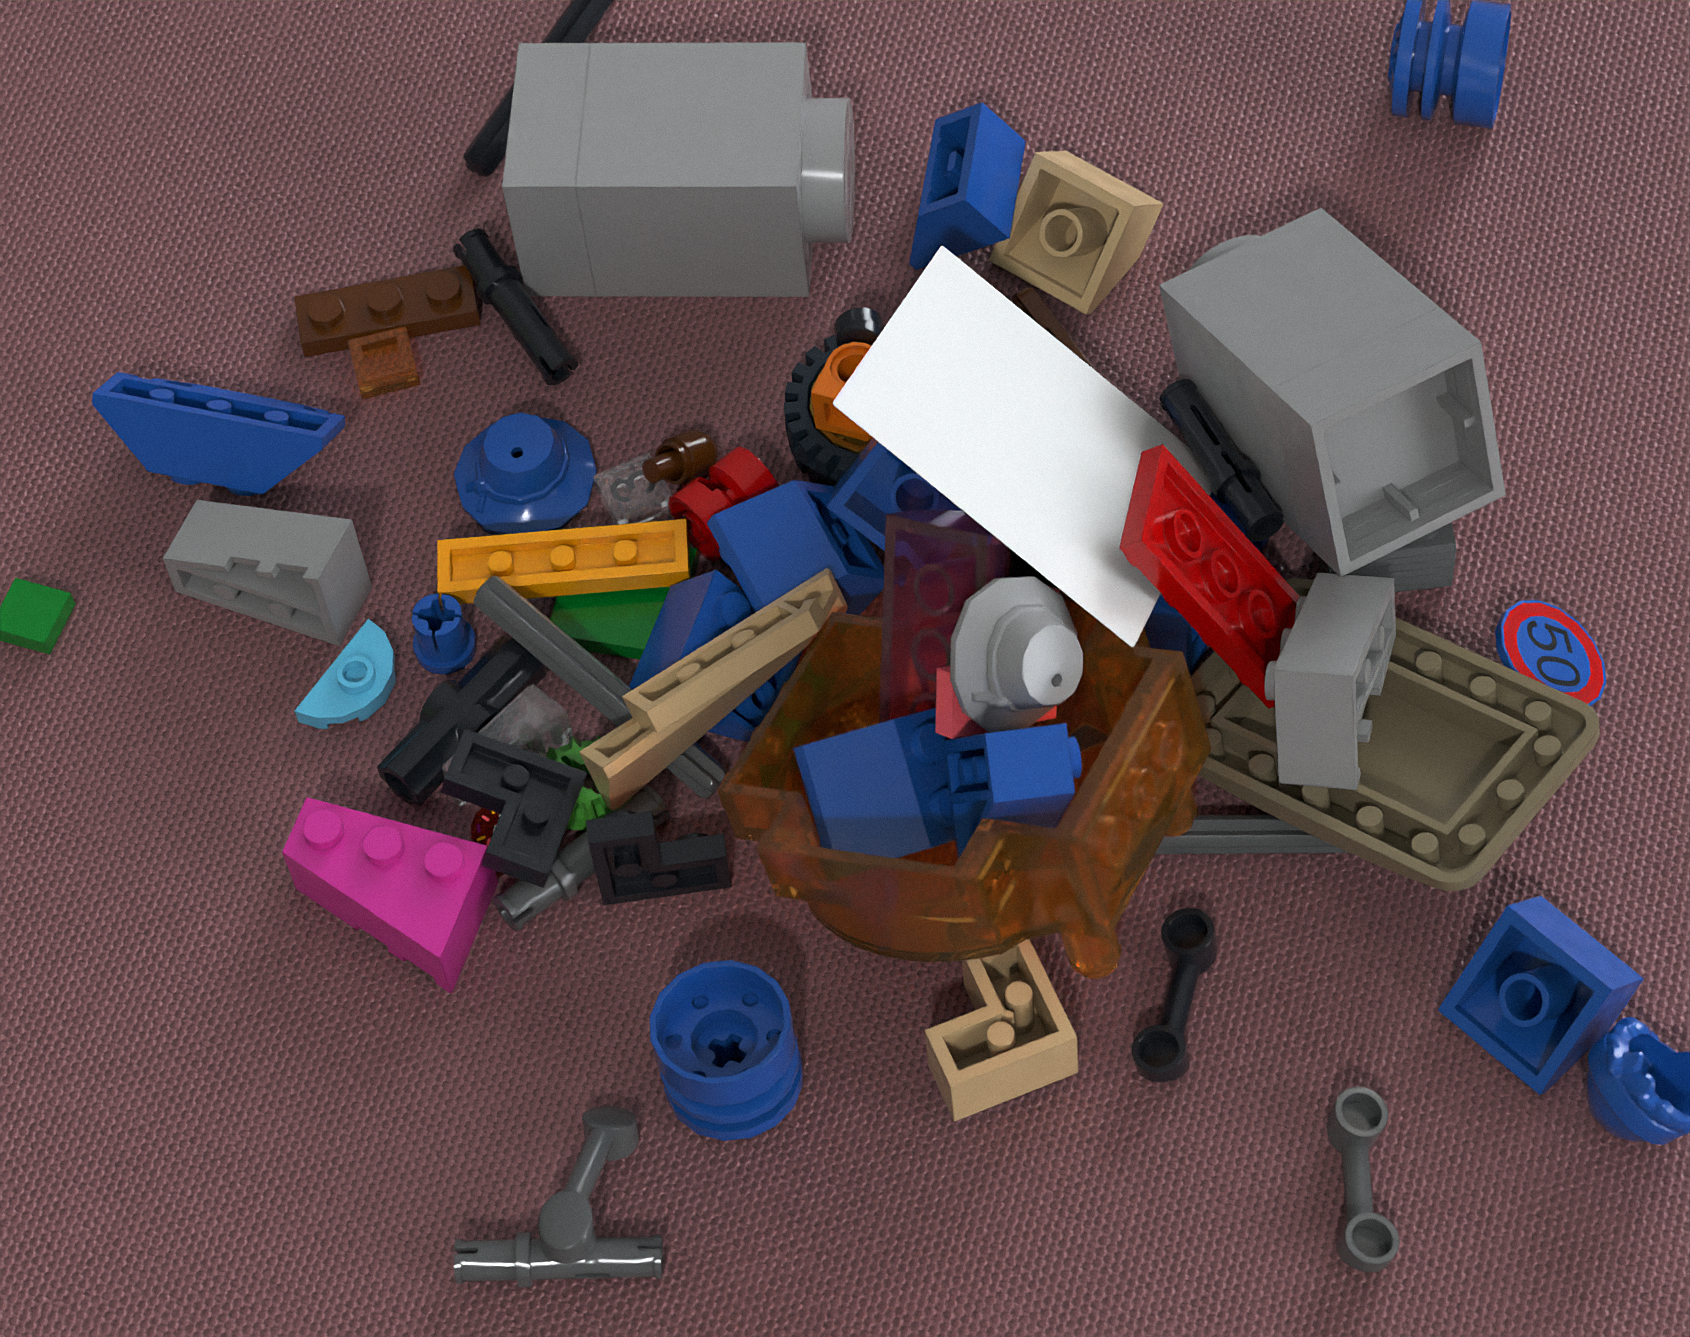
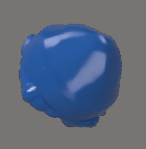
M1626 1017L1621 1019L1613 1026L1611 1031L1601 1037L1590 1048L1588 1053L1587 1102L1592 1117L1607 1132L1628 1141L1664 1145L1690 1133V1052H1676L1667 1044L1661 1042L1658 1036L1646 1024L1636 1018Z

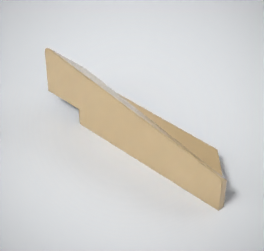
M826 568L622 696L633 718L579 751L606 806L613 811L622 806L846 613L848 606L831 570Z

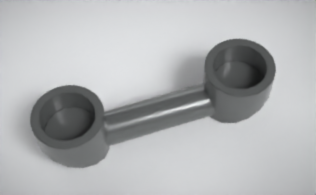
M1352 1087L1344 1090L1338 1096L1329 1112L1326 1124L1328 1138L1332 1146L1341 1153L1346 1206L1347 1226L1336 1243V1251L1341 1260L1356 1270L1379 1272L1390 1264L1399 1249V1235L1396 1228L1387 1218L1374 1213L1368 1151L1387 1124L1388 1109L1384 1100L1376 1092L1364 1087Z
M599 1106L589 1109L582 1116L585 1141L564 1190L552 1195L543 1205L539 1214L538 1229L541 1249L548 1259L556 1263L571 1264L579 1262L589 1256L595 1247L596 1237L593 1214L588 1202L605 1161H615L627 1157L636 1149L639 1142L637 1118L634 1113L619 1106Z

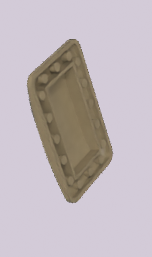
M1306 578L1286 580L1299 596H1307L1314 580ZM1397 617L1396 637L1381 696L1369 695L1362 719L1372 720L1373 728L1369 742H1357L1358 767L1361 772L1357 790L1279 783L1275 707L1268 709L1249 687L1244 686L1239 681L1236 673L1215 651L1157 713L1151 727L1153 742L1161 753L1223 790L1342 850L1397 874L1444 891H1461L1479 882L1595 746L1600 736L1599 717L1595 710L1585 702Z

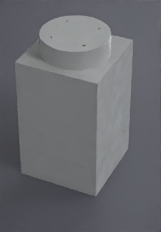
M806 42L519 43L502 189L525 291L529 296L809 297L813 243H850L852 238L855 205V136L851 99L812 98Z
M1319 208L1262 236L1246 235L1224 241L1202 255L1187 272L1159 285L1180 380L1190 379L1195 383L1197 391L1218 422L1223 426L1224 431L1243 459L1254 462L1260 471V484L1276 508L1282 512L1284 523L1340 577L1506 495L1481 342L1324 209Z

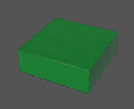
M15 578L0 606V641L50 655L76 605L72 594Z

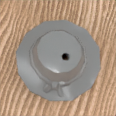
M1033 576L995 578L965 601L951 636L950 681L962 713L990 733L1029 728L1054 706L1061 704L1075 692L1083 674V651L1078 642L1076 628L1062 595Z

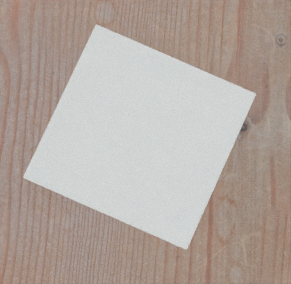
M944 246L938 249L833 401V405L1132 648L1135 646L1161 594L1137 567L1129 563L1124 553L1119 549L1141 452L1163 444L1209 496L1212 492V479L1186 444Z

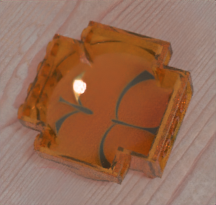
M926 577L912 601L905 606L900 620L832 612L817 637L809 644L806 654L790 679L782 686L779 696L767 715L753 731L749 743L733 768L724 776L721 786L717 791L736 838L760 842L757 851L775 895L807 901L814 917L837 937L855 947L881 956L918 962L973 960L1003 954L1027 939L1059 932L1070 966L1076 972L1089 979H1099L1111 974L1116 969L1122 952L1115 927L1164 836L1175 837L1182 835L1193 826L1198 807L1192 791V785L1212 750L1183 652L1151 648L1145 628H1143L1135 646L1132 648L1063 591H1060V595L1064 599L1076 628L1077 639L1083 651V674L1075 692L1061 704L1057 705L1056 718L1035 722L1029 727L1066 723L1068 738L1075 737L1079 745L1082 762L1080 778L1073 779L1075 794L1057 828L982 818L959 860L957 858L955 841L902 857L890 858L822 848L793 748L936 708L937 668L950 666L951 636L965 601L988 583Z

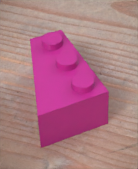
M306 797L282 850L295 888L354 929L358 930L361 928L387 946L391 954L403 962L409 960L434 977L437 985L452 994L498 885L495 870L482 866L488 846Z

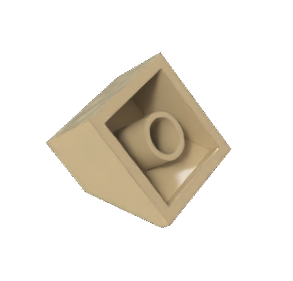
M1067 151L1035 152L1016 197L1010 238L995 244L989 261L1086 315L1092 314L1140 258L1164 203Z

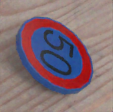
M1540 600L1519 601L1501 614L1495 629L1496 649L1503 666L1581 700L1590 707L1601 699L1606 685L1605 664L1595 641L1576 619L1561 608Z

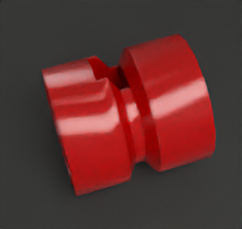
M741 446L735 447L709 467L708 480L696 477L670 496L668 500L669 509L674 520L686 519L689 542L694 548H697L699 553L713 562L720 561L722 557L719 553V545L707 525L709 519L716 513L779 487L771 472L760 459Z

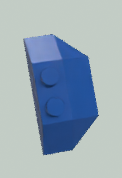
M121 372L114 374L92 393V405L148 472L170 476L172 481L184 485L208 483L227 487L230 493L240 496L264 494L321 451L345 427L344 415L329 413L326 410L308 405L160 378H139L137 375Z

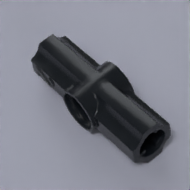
M503 636L459 682L449 679L433 690L422 707L420 722L377 766L380 778L403 801L409 805L415 803L421 806L444 782L464 729L498 740L505 725V717L546 676L544 664L513 637Z

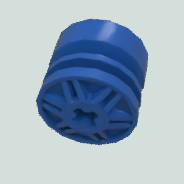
M1407 0L1405 11L1395 27L1390 53L1388 82L1392 94V116L1407 118L1410 113L1414 92L1423 93L1421 106L1422 120L1431 121L1441 95L1452 96L1454 124L1493 129L1504 77L1512 4L1472 0L1466 12L1463 25L1451 24L1450 0H1438L1433 22L1425 21L1426 0Z
M733 960L706 962L678 974L659 993L650 1014V1041L657 1065L660 1068V1077L664 1085L666 1098L679 1121L695 1133L722 1141L747 1139L775 1127L794 1108L803 1086L802 1059L798 1049L797 1037L794 1033V1022L789 1001L774 978L757 966Z

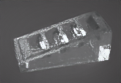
M534 684L522 691L478 732L479 734L546 757L549 746L559 749L568 744L573 735L566 710ZM453 756L444 765H442L444 777L446 776ZM450 796L451 800L460 807L468 803Z

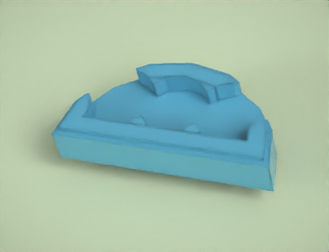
M369 618L296 708L295 714L299 723L318 729H329V724L345 723L357 717L361 722L368 719L386 703L396 684L395 655L386 633Z

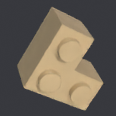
M1023 926L981 942L1007 946L979 952L961 953L964 987L975 1011L925 1030L928 1066L954 1122L1078 1073L1077 1036Z

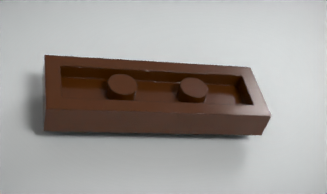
M464 265L294 296L300 343L304 357L481 325L473 277Z

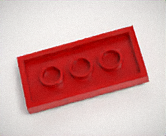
M1163 444L1142 451L1119 549L1124 553L1129 563L1137 567L1157 588L1165 601L1175 608L1197 631L1202 641L1208 647H1211L1236 673L1239 681L1244 686L1249 687L1268 709L1275 707V701L1267 700L1265 697L1266 669L1269 661H1277L1280 656L1282 633L1285 628H1292L1295 623V610L1300 596Z

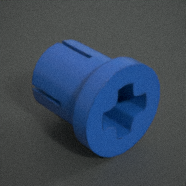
M431 594L419 600L412 611V623L415 630L413 649L419 664L427 671L435 674H451L466 667L475 656L477 642L471 625L464 620L457 600L445 594H441V601L439 594Z

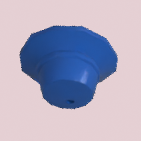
M516 413L500 418L464 446L454 471V479L464 511L487 533L503 535L563 529L587 506L597 470L589 440L565 421L542 418L526 413ZM516 452L523 453V455L519 458L513 457L514 453Z

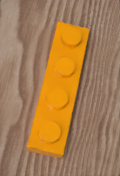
M686 519L437 540V593L439 594L440 601L441 594H445L456 599L459 605L472 604L480 586L492 576L500 577L525 599L670 587L671 585L691 579Z

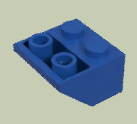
M983 102L935 119L909 265L915 270L927 267L941 246H944L957 257L1010 238L1026 141Z
M793 480L716 513L707 522L710 531L719 545V553L722 559L733 570L753 612L756 613L827 568L831 570L848 606L846 613L832 624L830 628L847 630L890 583L891 578L867 537L826 507L834 486Z
M717 570L671 585L629 687L635 689L754 614L755 612L751 610V606L745 597L744 590ZM802 651L708 732L757 745L788 690Z

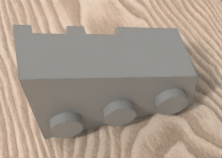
M196 500L163 557L175 592L340 646L372 589L352 519Z
M1317 573L1308 595L1298 598L1295 610V623L1292 628L1284 629L1281 637L1280 656L1277 661H1269L1265 675V697L1267 700L1275 701L1279 783L1357 790L1361 776L1360 768L1358 767L1357 742H1369L1373 728L1372 720L1362 719L1365 704L1369 695L1381 696L1396 637L1394 578L1358 575L1340 577L1338 574Z

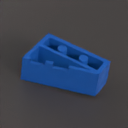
M1066 723L984 733L943 741L959 874L1037 864L1075 794L1073 779L1080 778L1082 762L1079 745L1075 737L1068 738Z

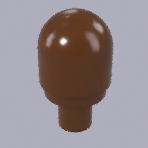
M688 430L665 439L658 446L655 457L644 461L642 471L650 483L665 480L671 484L684 485L696 477H704L708 474L709 467L718 460V449L715 441L707 433L700 430Z

